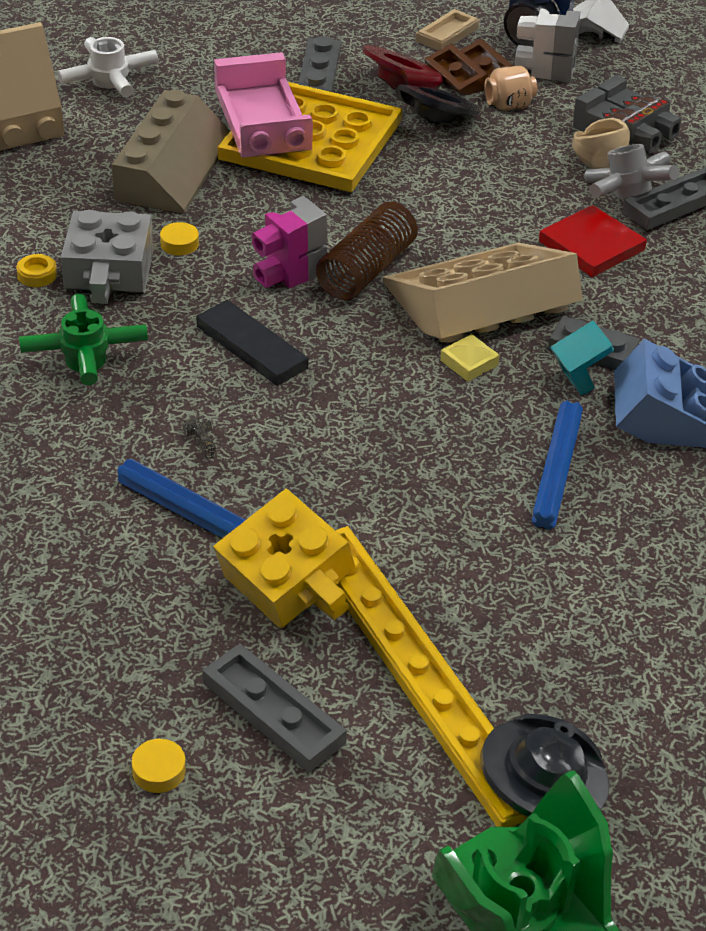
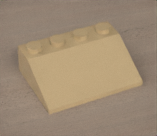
M39 22L0 30V151L64 136L62 106L43 25Z
M519 242L383 277V283L420 330L425 334L439 338L440 342L460 340L463 338L464 332L472 330L479 333L494 331L499 328L498 323L509 320L512 323L527 322L534 319V313L545 311V313L564 312L569 309L568 304L583 300L577 253Z

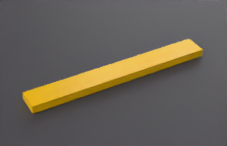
M349 526L335 530L349 542L355 564V569L336 584L346 595L345 602L349 605L348 611L497 827H513L524 822L528 817L510 807L493 791L481 768V749L494 727Z

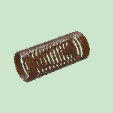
M394 201L384 202L377 207L374 212L367 216L363 222L356 226L352 232L319 260L316 265V275L322 288L329 295L340 300L349 301L355 298L383 269L414 242L418 235L415 217L405 206ZM387 209L396 211V212H398L400 215H402V216L405 218V220L408 222L409 227H410V229H411V234H410L409 228H408L407 224L404 222V220H403L399 215H397L395 212L389 211V210H387ZM385 213H389V214L394 215L395 217H397V218L402 222V224L405 226V229H406V231H407V236H406L405 230H404V228L401 226V224H400L395 218H393L391 215H388V214H385ZM381 216L390 218L391 220H393V221L399 226V228L401 229V231H402V233H403L404 241H403L401 232L398 230V228L395 226V224H393L391 221H389L388 219L383 218V217H381ZM379 219H380V220H383V221H386V222L389 223L391 226H393V228L396 230V232H397L398 235H399L400 242H399V240H398L397 235H396V234L394 233V231L392 230V228H390V227H389L387 224H385L384 222L379 221ZM381 225L385 226L387 229L390 230L395 240L391 237L388 231L381 227ZM369 240H371L374 243V245L378 247L380 252L370 243ZM366 244H368L370 248L374 250L376 255L367 247ZM363 248H365V249L367 250V252L370 253V255L372 256V258L364 251ZM360 252H362L365 255L368 261L360 254ZM356 255L361 258V260L364 262V264H363L360 260H358V258L356 257ZM333 260L335 261L336 267L341 273V275L345 277L347 280L356 283V285L347 283L339 276V274L335 270ZM338 261L340 262L345 272L348 273L351 277L355 278V281L350 279L347 275L343 273V271L339 267ZM329 262H330L331 267H332V270H333V272L335 273V275L337 276V278H338L341 282H343L344 284L349 285V286H351V287H353V288H356V289H349V288H347V287L341 285V284L335 279V277L333 276V274L331 273V269H330V266H329ZM326 266H327L328 273H329V275L331 276V278L333 279V281H334L339 287H342V288H344V289H346V290H348V291H350V292H344V291L338 289V288L331 282V280H330L329 277L327 276Z

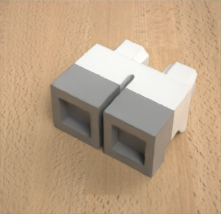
M540 9L538 17L520 16L517 26V38L534 40L533 47L518 45L515 66H523L527 70H532L531 76L535 78L571 83L576 66L581 12L567 11L566 15L549 14L545 9Z

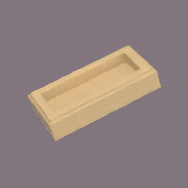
M453 9L416 32V42L439 51L451 43L455 44L477 30L480 20Z

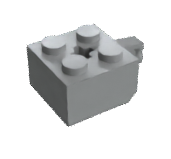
M73 211L61 254L64 289L91 291V303L101 304L108 303L111 292L145 293L153 255L151 215L137 214L135 212Z

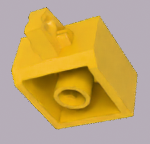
M287 488L213 546L224 577L280 628H283L312 604L334 621L349 609V605L345 602V593L336 585L355 569L349 542Z

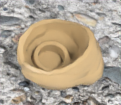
M608 118L598 120L590 124L584 132H575L572 138V148L579 160L590 167V169L610 168L607 153L613 149L629 145L630 130L620 119Z

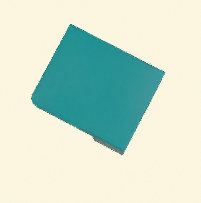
M594 320L551 346L561 370L580 395L587 394L595 389L586 368L614 351L612 343Z

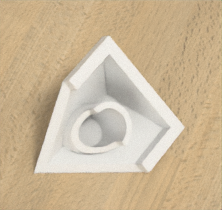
M585 0L573 9V11L581 12L579 34L594 32L602 39L603 31L615 37L614 42L621 43L629 29L628 22L611 0Z

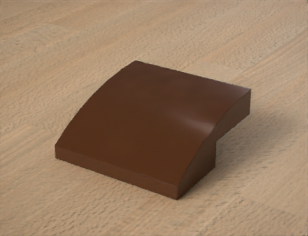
M482 39L473 42L461 50L451 43L424 58L425 64L439 72L443 80L460 95H470L485 91V80L490 78L494 69L514 66Z

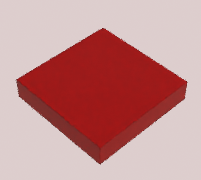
M594 205L540 230L539 242L546 247L577 253L579 269L591 277L645 250L647 243L646 238Z

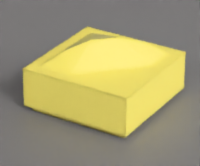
M470 334L442 349L440 361L469 382L482 375L483 372L485 373L497 367L500 355Z

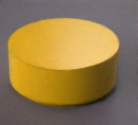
M176 222L168 224L160 232L161 248L171 255L181 256L190 254L197 250L199 246V232L195 226L188 223Z
M44 254L28 255L22 258L16 266L19 282L29 287L49 285L57 277L55 260Z
M152 739L141 744L133 753L131 761L133 778L136 784L143 790L152 793H163L176 788L183 781L186 773L185 754L182 748L175 742L167 739Z

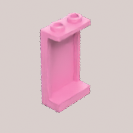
M283 52L214 59L215 92L241 158L312 149L313 120L310 115H302L286 80V59Z

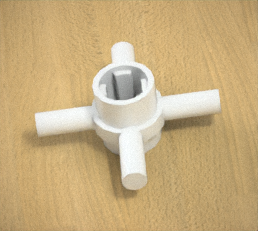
M90 37L84 43L91 57L88 60V64L58 70V78L61 84L92 78L96 86L107 89L116 88L122 97H129L133 93V87L126 79L129 69L157 64L158 55L155 50L125 56L124 44L120 39L114 37L95 39Z

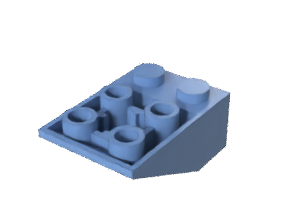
M644 338L614 371L616 427L647 443L706 448V369L697 364L693 365L676 356L669 348L658 346Z

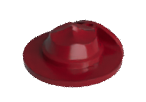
M365 45L362 52L376 61L378 65V78L386 82L392 89H397V86L400 84L437 88L442 82L443 77L439 72L412 58L377 46Z

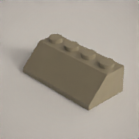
M164 90L112 163L114 200L185 214L217 163L218 146L229 134L230 130L199 96L185 94L180 90Z

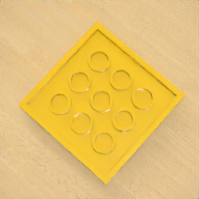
M288 82L302 115H310L313 120L311 150L241 158L231 131L218 146L219 160L353 192L401 123L403 109Z

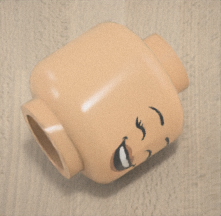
M523 66L494 69L490 78L485 80L486 101L489 105H495L497 109L502 111L528 108L532 97L537 95L536 79L534 76H530L528 70Z

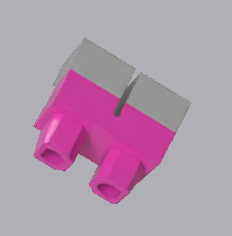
M303 195L291 201V211L282 215L274 212L266 213L265 227L251 233L252 245L255 251L262 257L267 258L253 265L255 279L265 288L283 282L290 289L316 278V265L327 253V246L325 245L327 243V214Z

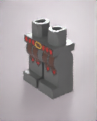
M618 75L598 85V88L595 87L582 94L575 100L573 128L584 132L590 124L598 120L608 118L620 119L630 130L629 145L643 144L645 152L649 154L658 149L661 137L673 140L680 132L682 119L669 113L670 101L663 98L658 100L651 95L642 96L626 88L627 79Z

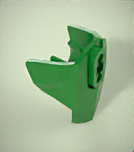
M574 770L568 771L557 780L530 816L519 827H490L454 850L446 845L437 853L432 878L444 893L450 905L471 931H620L611 917L613 850L610 842L608 822L582 779Z

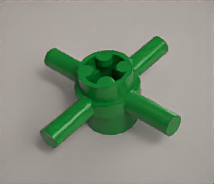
M82 294L72 296L70 301L72 311L62 318L59 333L19 336L21 353L60 349L64 353L67 367L73 371L80 372L81 382L89 386L98 381L97 370L106 363V350L110 344L148 341L146 324L107 328L102 316L96 311L88 309L87 298Z

